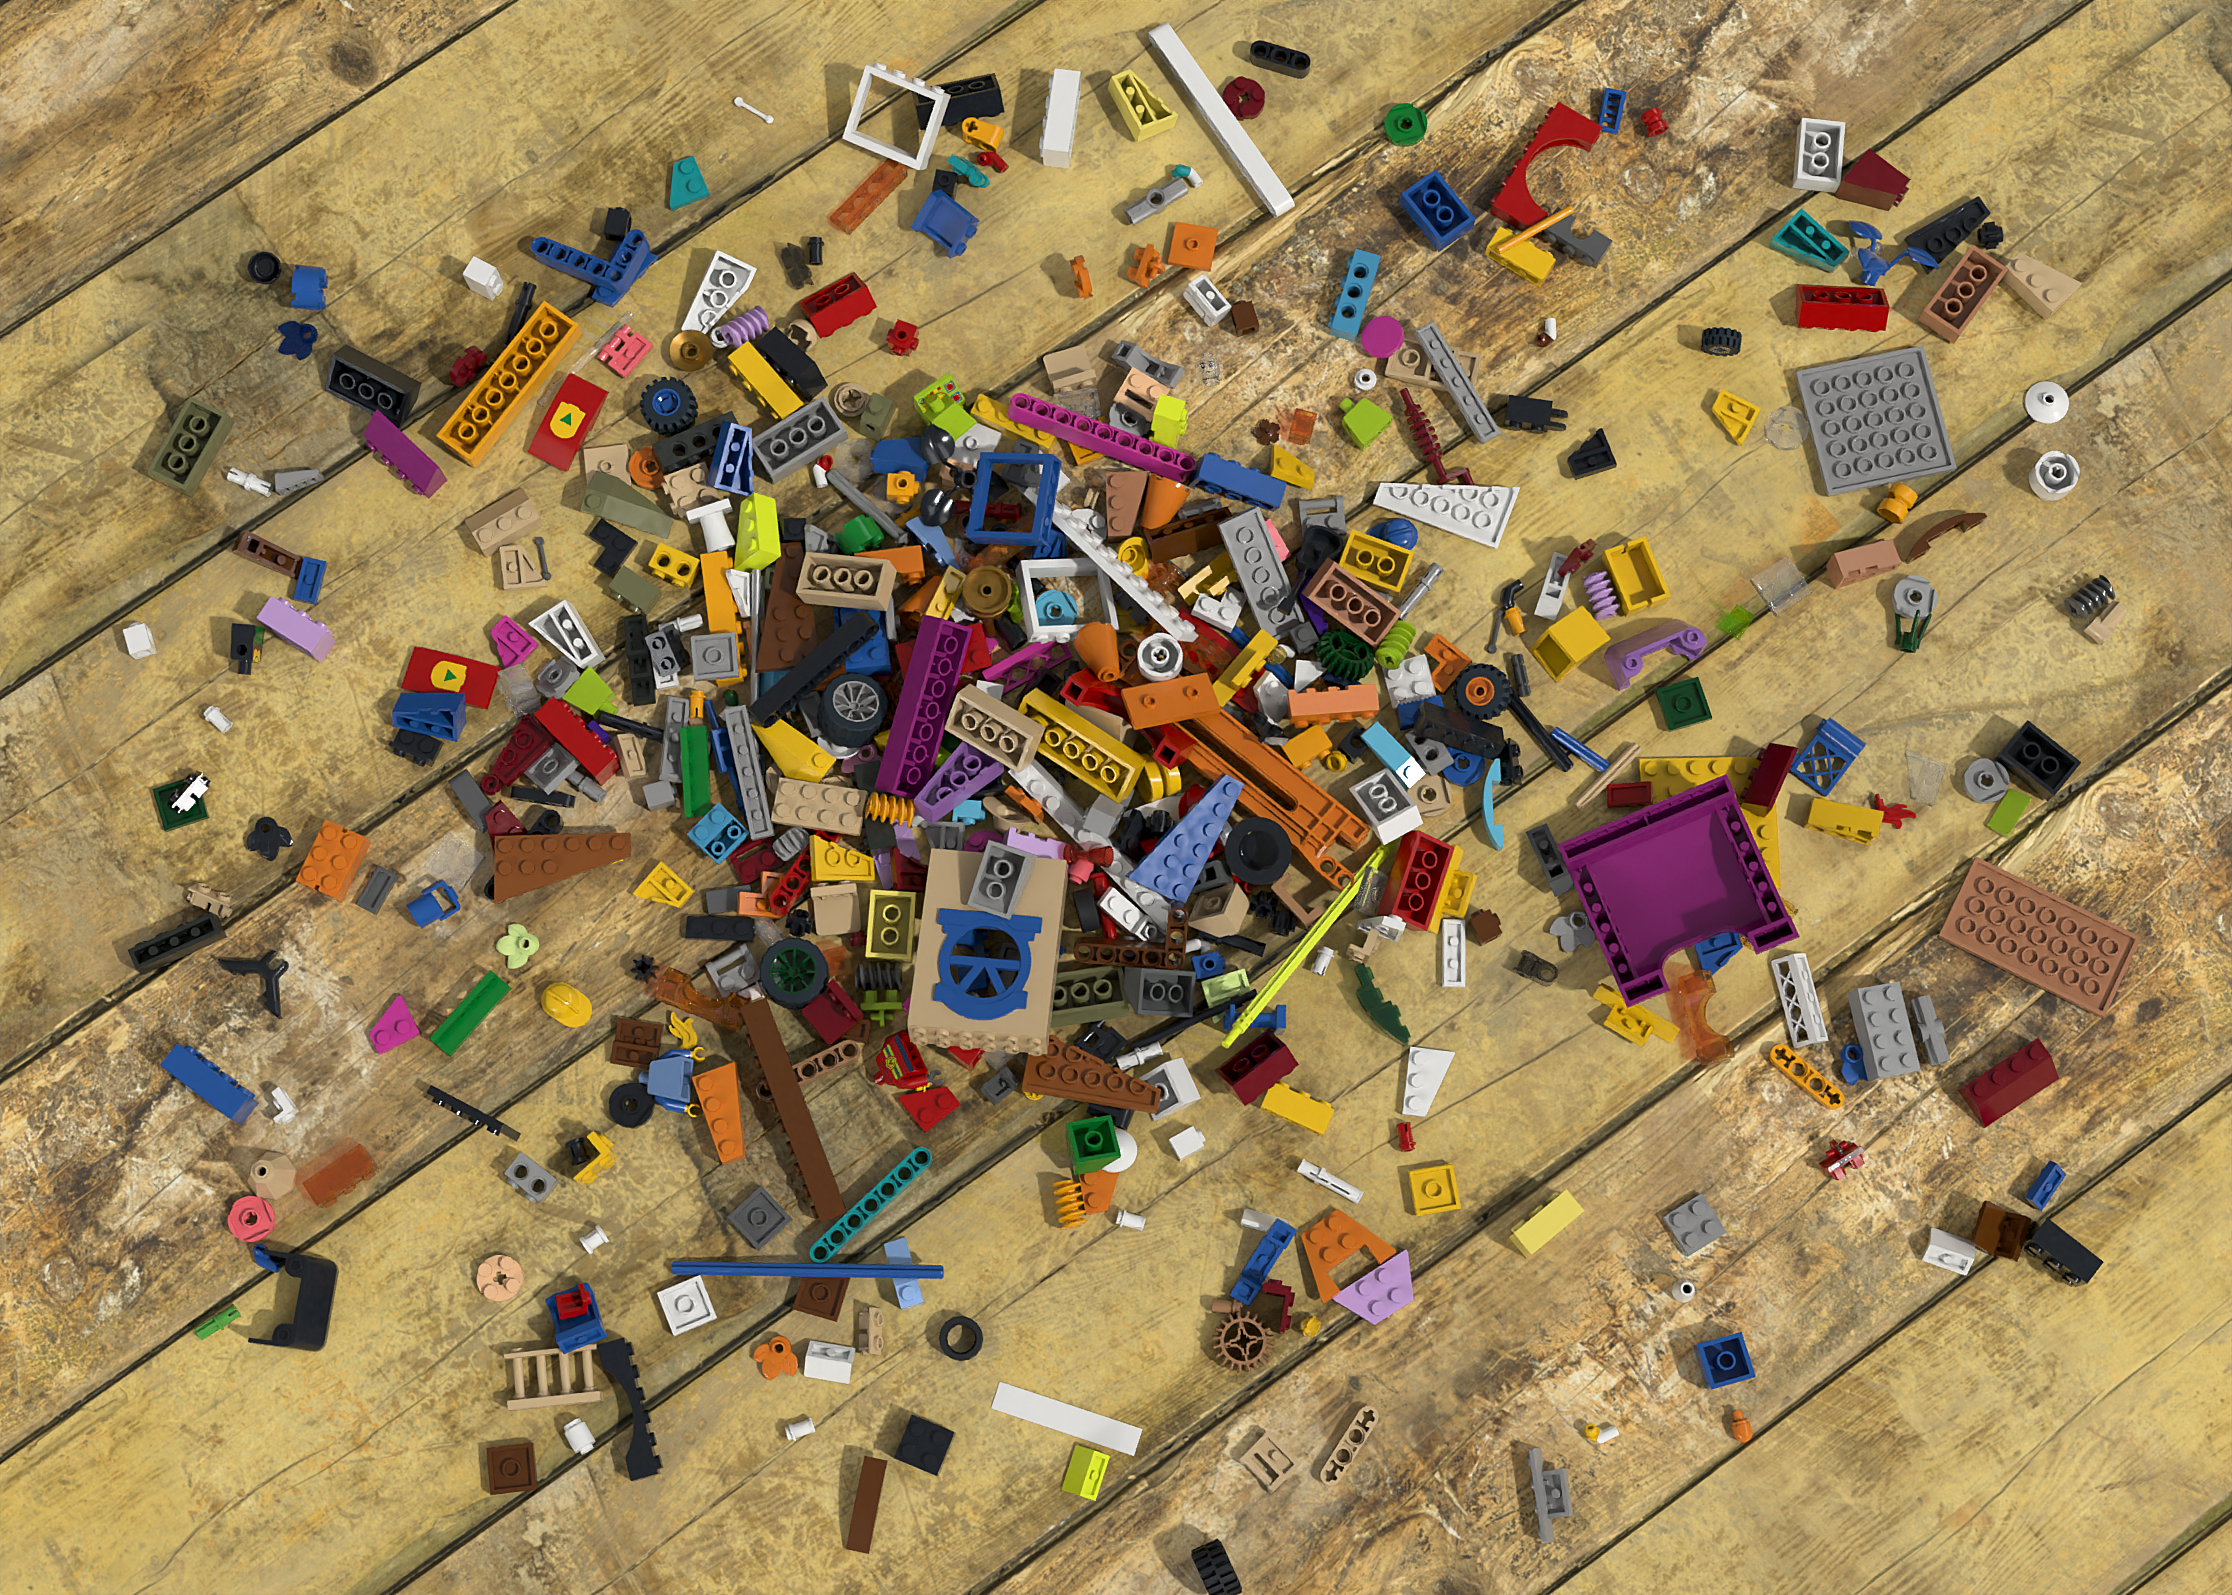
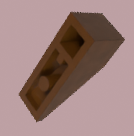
M247 530L240 532L231 552L253 563L295 580L298 579L304 560Z

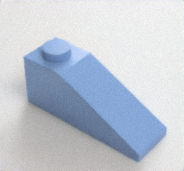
M906 1237L884 1243L889 1264L914 1265ZM893 1278L902 1310L925 1304L918 1279Z

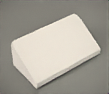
M1246 1208L1241 1224L1242 1226L1267 1232L1273 1222L1279 1217ZM1279 1218L1280 1220L1286 1222L1287 1224L1289 1223L1288 1220L1283 1219V1218Z

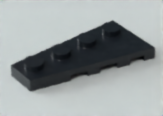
M1978 196L1908 235L1904 240L1908 246L1925 250L1939 265L1991 213ZM1920 263L1927 275L1935 269V267Z
M432 1085L427 1091L429 1095L434 1097L432 1102L443 1108L445 1104L451 1106L450 1111L460 1117L463 1114L468 1115V1121L479 1127L483 1123L488 1126L486 1130L496 1136H499L501 1133L517 1142L521 1133L501 1121Z

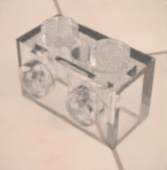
M1097 387L1053 394L1054 405L1091 419L1101 416Z
M523 663L498 671L499 681L496 682L500 694H505V705L508 711H513L516 718L541 708L539 695Z

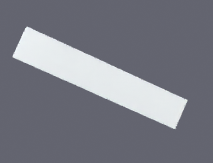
M1003 1382L999 1383L991 1407L992 1409L1132 1456L1135 1454L1142 1432L1141 1428Z

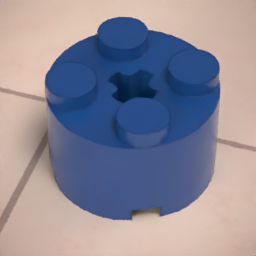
M295 265L296 269L293 271L291 293L296 295V299H291L292 308L317 311L325 309L326 296H324L323 288H328L326 269L317 266Z

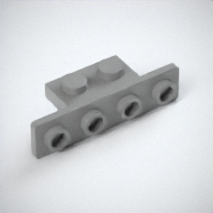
M1541 1448L1529 1449L1527 1462L1532 1470L1531 1488L1535 1492L1536 1497L1534 1509L1540 1524L1538 1525V1535L1542 1539L1543 1544L1555 1541L1551 1518L1573 1516L1566 1468L1544 1471Z

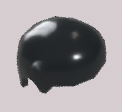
M262 251L251 257L247 270L250 277L256 283L267 285L272 284L279 278L282 265L279 258L273 253Z

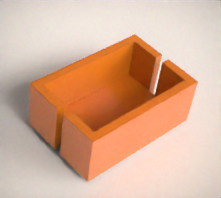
M325 820L296 881L306 888L318 893L321 892L323 895L342 903L371 842L360 834Z

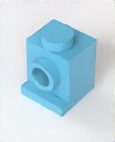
M965 800L954 808L952 821H962L965 825L974 826L975 823L985 821L986 808H982V801Z

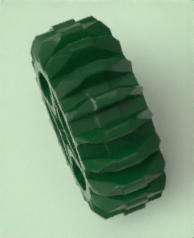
M1339 628L1336 631L1331 629L1329 632H1325L1316 644L1315 655L1318 657L1317 661L1322 663L1321 667L1328 669L1327 673L1331 672L1335 677L1339 676L1342 680L1347 678L1351 682L1354 679L1359 681L1368 675L1373 667L1375 657L1372 653L1373 649L1368 647V642L1362 641V638L1355 636V633L1351 634L1348 630L1343 632Z

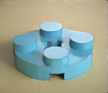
M1049 590L1042 593L1035 602L1039 626L1074 625L1077 620L1076 602L1066 592ZM1052 607L1061 609L1058 617L1050 615Z

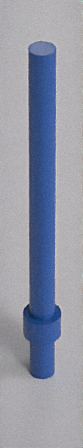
M712 701L703 702L712 730L721 729ZM733 764L728 768L727 772L737 797L736 804L738 809L742 811L746 825H748L738 774Z

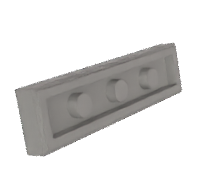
M672 696L667 698L659 780L682 782L680 728L688 726L690 699Z

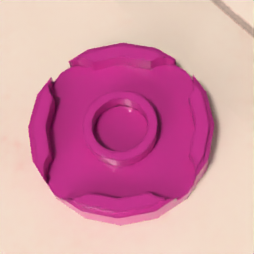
M1385 315L1376 317L1368 322L1361 335V343L1365 351L1372 357L1379 359L1392 356L1393 352L1400 349L1404 341V330L1400 323L1393 317Z

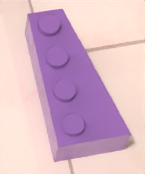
M962 741L915 797L914 813L934 824L1004 772V764L969 743Z

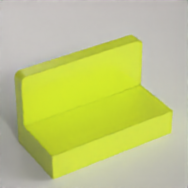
M1076 1445L1062 1490L1096 1501L1110 1456Z

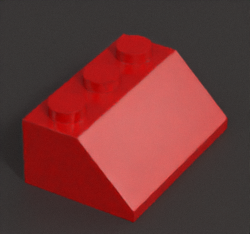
M855 272L798 302L799 307L807 320L814 326L820 339L831 336L837 329L849 326L855 319L869 315L873 309L877 308L867 285Z

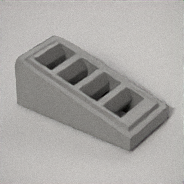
M319 469L275 474L276 491L280 496L324 480V476Z

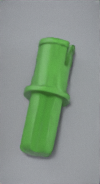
M232 1304L219 1314H213L211 1319L195 1328V1333L199 1339L203 1340L219 1329L224 1330V1326L241 1317L239 1311L231 1316L229 1315L237 1309L236 1306Z

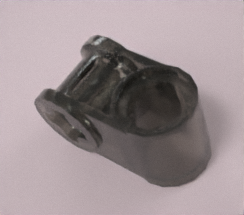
M1522 950V957L1517 967L1513 968V972L1542 986L1553 985L1558 976L1557 967L1529 951ZM1543 970H1550L1553 973V978L1544 979L1541 972Z

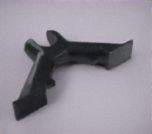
M271 950L267 952L260 960L218 959L233 975L240 973L245 977L248 973L260 974L265 979L266 991L262 994L267 1000L264 1005L278 1019H282L279 978L288 970L289 963L285 961L277 969L270 970L269 963L276 957L277 951Z

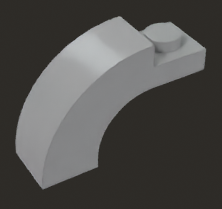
M1121 340L1111 356L1127 372H1130L1131 368L1134 367L1172 389H1175L1185 372L1181 366L1158 360L1145 352L1138 344Z

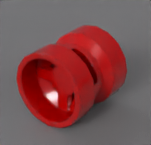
M1659 107L1644 112L1640 117L1643 124L1647 125L1646 131L1649 137L1658 136L1669 128L1667 122L1661 118L1663 113Z

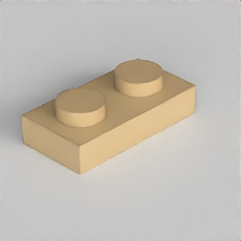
M631 733L616 735L613 740L625 779L642 778L648 775L637 735Z

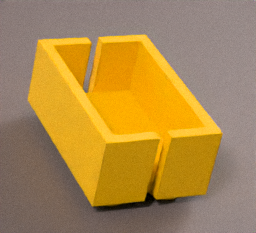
M1646 536L1627 542L1625 547L1621 544L1603 552L1601 560L1606 571L1609 573V579H1611L1612 586L1626 618L1645 611L1646 607L1649 610L1668 602L1671 595Z

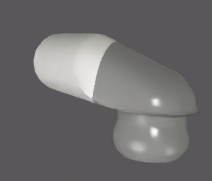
M1196 938L1186 941L1185 953L1200 950V955L1212 953V945L1208 941Z

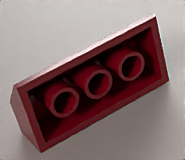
M2037 1038L1960 1088L1958 1092L1981 1125L1986 1128L2057 1081L2059 1076L2052 1056L2040 1039Z

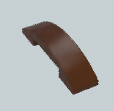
M1967 513L1954 516L1937 524L1927 531L1915 544L1905 560L1906 563L1909 564L1927 554L1931 548L1928 543L1958 526L1965 533L1983 523L1987 515L1985 513Z

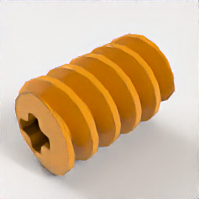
M873 792L866 805L865 819L871 813L873 821L880 815L881 822L883 823L889 817L890 824H893L895 819H898L899 826H902L903 822L907 821V828H910L915 810L913 801L908 799L905 803L904 798L901 797L896 801L895 796H890L887 800L886 794H881L878 798V793Z
M1074 1180L1060 1181L1052 1184L1053 1187L1059 1188L1053 1192L1054 1196L1060 1197L1055 1200V1204L1062 1206L1057 1209V1214L1064 1215L1058 1219L1059 1223L1065 1224L1060 1230L1080 1227L1087 1222V1219L1080 1218V1215L1086 1212V1210L1079 1209V1206L1084 1204V1201L1077 1200V1197L1083 1193L1075 1191V1188L1079 1187L1081 1183L1074 1182Z

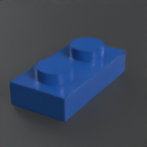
M304 557L293 597L295 601L317 605L328 564L326 561Z
M2051 1160L2048 1162L2025 1196L2034 1209L2042 1212L2065 1178L2066 1173L2057 1163Z

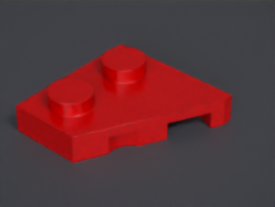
M947 1086L903 1095L898 1098L925 1133L961 1106V1103Z

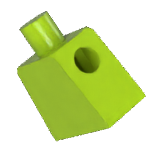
M932 394L926 401L930 406L924 413L928 425L935 424L937 427L946 430L953 437L954 442L977 423L972 416L948 395L940 399L937 394Z
M1347 397L1339 405L1346 413L1342 419V426L1362 452L1392 424L1393 416L1366 398L1355 404Z
M590 666L562 697L570 707L594 720L601 715L602 710L614 715L619 711L611 703L615 698V694Z

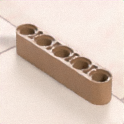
M845 1040L793 1065L792 1067L800 1088L856 1062L860 1057L861 1051L855 1041ZM848 1046L856 1048L855 1054L851 1057L844 1055V1050ZM827 1056L835 1058L834 1065L830 1067L824 1066L823 1061ZM807 1066H812L815 1069L814 1074L810 1077L803 1075V1070ZM761 1081L756 1088L757 1095L763 1102L771 1103L770 1099L774 1098L773 1095L769 1097L762 1096V1090L765 1086L763 1081Z

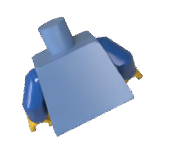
M697 1047L694 1051H690V1049H670L661 1055L658 1060L650 1063L649 1072L640 1073L639 1083L643 1086H648V1094L654 1095L655 1101L666 1110L678 1113L687 1112L690 1117H698V1115L690 1113V1108L693 1106L700 1108V1106L697 1104L688 1106L686 1103H690L693 1062L701 1063L705 1060L704 1057L698 1058L695 1054L697 1052H705L702 1047Z

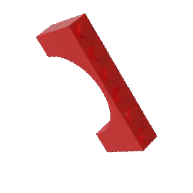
M1559 101L1555 108L1552 106L1549 108L1545 115L1546 122L1544 125L1539 124L1534 133L1536 136L1534 141L1527 143L1523 150L1525 155L1522 159L1518 158L1512 167V170H1514L1511 177L1506 176L1501 185L1503 187L1500 194L1496 192L1490 202L1492 205L1491 214L1521 231L1532 227L1548 216V213L1535 203L1527 188L1526 170L1532 160L1545 150L1559 146H1572L1590 152L1603 129L1601 125Z
M1088 667L1070 675L1060 692L1062 697L1077 707L1091 706L1119 716L1133 726L1121 696V689L1110 682L1100 681ZM1171 723L1138 729L1153 746L1154 754L1152 758L1170 770L1186 761L1197 744L1196 740Z

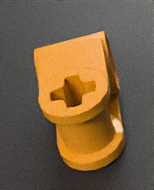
M973 117L964 120L962 123V139L966 143L980 147L987 152L997 151L1004 135L1002 128Z

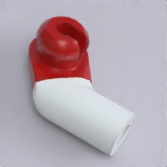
M829 455L820 457L813 467L817 488H823L828 485L825 474L833 464V459Z

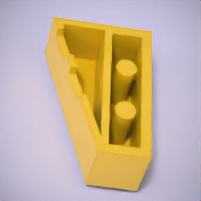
M1825 797L1813 798L1809 804L1804 828L1869 846L1878 838L1884 811L1833 802Z

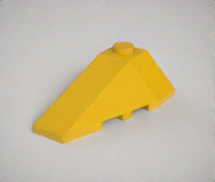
M779 719L774 725L766 729L762 728L756 720L751 724L752 729L787 779L820 783L836 762V758L782 719Z

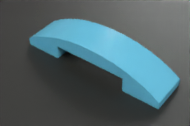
M1495 759L1492 763L1482 791L1483 822L1487 835L1496 851H1501L1504 847L1503 824L1494 825L1492 785H1499L1501 781L1500 759Z

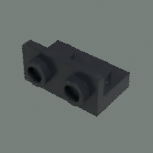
M399 729L394 741H390L388 745L393 749V754L404 758L405 755L413 758L412 762L421 767H424L425 764L432 767L444 743L429 735Z

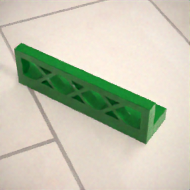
M707 726L681 727L680 740L685 818L705 816L712 809Z
M490 970L429 1039L451 1057L512 988Z

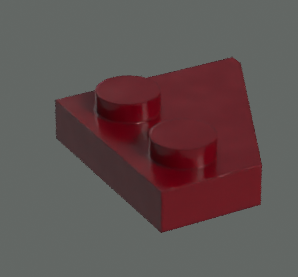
M1590 538L1579 547L1574 548L1557 573L1562 578L1568 573L1573 575L1581 567L1580 563L1582 561L1587 563L1593 557L1594 553L1592 550L1597 544Z
M501 800L483 814L488 828V836L492 845L494 859L495 836L526 835L528 832Z

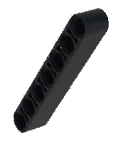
M860 610L757 699L749 708V713L764 729L774 725L873 638L879 631L880 626L866 610Z

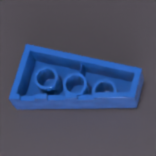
M1212 452L1205 453L1196 461V467L1187 487L1195 489L1196 485L1206 489V493L1213 495L1214 493L1222 492L1225 493L1227 499L1234 501L1246 499V504L1251 506L1257 505L1259 508L1272 512L1280 507L1287 485L1286 482L1270 475H1264L1259 469L1245 468L1235 460L1226 461L1221 459L1220 455Z

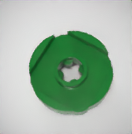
M1401 103L1395 105L1390 109L1385 118V134L1394 146H1413L1424 139L1428 124L1427 117L1420 108L1413 107V104ZM1402 121H1406L1408 124L1411 123L1412 126H1409V129H1404L1401 127Z

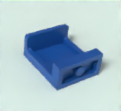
M940 189L930 193L910 228L915 232L923 230L949 251L947 256L951 259L961 256L967 249L966 243L976 234L978 230L976 227L980 220Z
M588 1282L583 1283L585 1291L589 1290L591 1304H588V1314L560 1319L555 1295L578 1291V1285L563 1292L555 1293L545 1299L556 1330V1342L563 1354L607 1337L595 1293Z

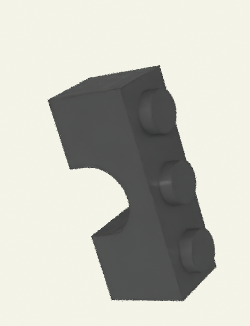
M1557 207L1556 210L1553 212V214H1555L1556 212H1558V211H1560V210H1562V209L1559 208V207ZM1572 215L1563 218L1542 231L1541 235L1544 236L1547 242L1557 244L1568 255H1575L1584 265L1592 266L1595 269L1612 244L1611 239L1595 229L1585 239L1576 238L1571 232L1576 219Z

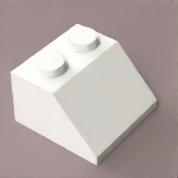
M1183 1058L1165 1062L1139 1078L1161 1089L1157 1114L1150 1113L1154 1121L1184 1109L1201 1099Z

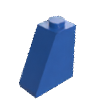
M922 436L879 441L876 449L872 450L870 454L873 472L888 475V473L898 474L899 471H908L911 474H915L916 481L924 482L931 464L925 461L921 454L920 443Z

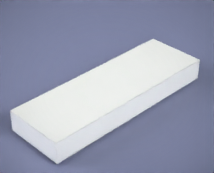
M1442 920V987L1465 988V920Z

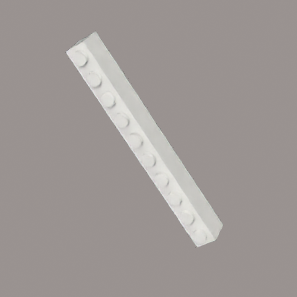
M1035 758L1032 764L1020 773L1010 769L1008 772L1043 806L1061 827L1165 931L1167 928L1168 908L1174 900L1125 877L1130 870L1133 871L1138 863L1114 847L1116 841L1111 836L1104 838L1083 828L1085 821L1082 820L1085 809ZM1175 910L1172 914L1175 917H1182L1184 912L1182 910Z

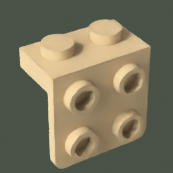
M1083 345L1044 356L1043 362L1055 397L1067 396L1072 392L1087 390L1097 385L1095 371L1091 368L1086 349Z
M847 880L838 882V885L829 886V883L816 884L815 888H811L816 933L818 936L849 934L861 931L859 897L856 883Z

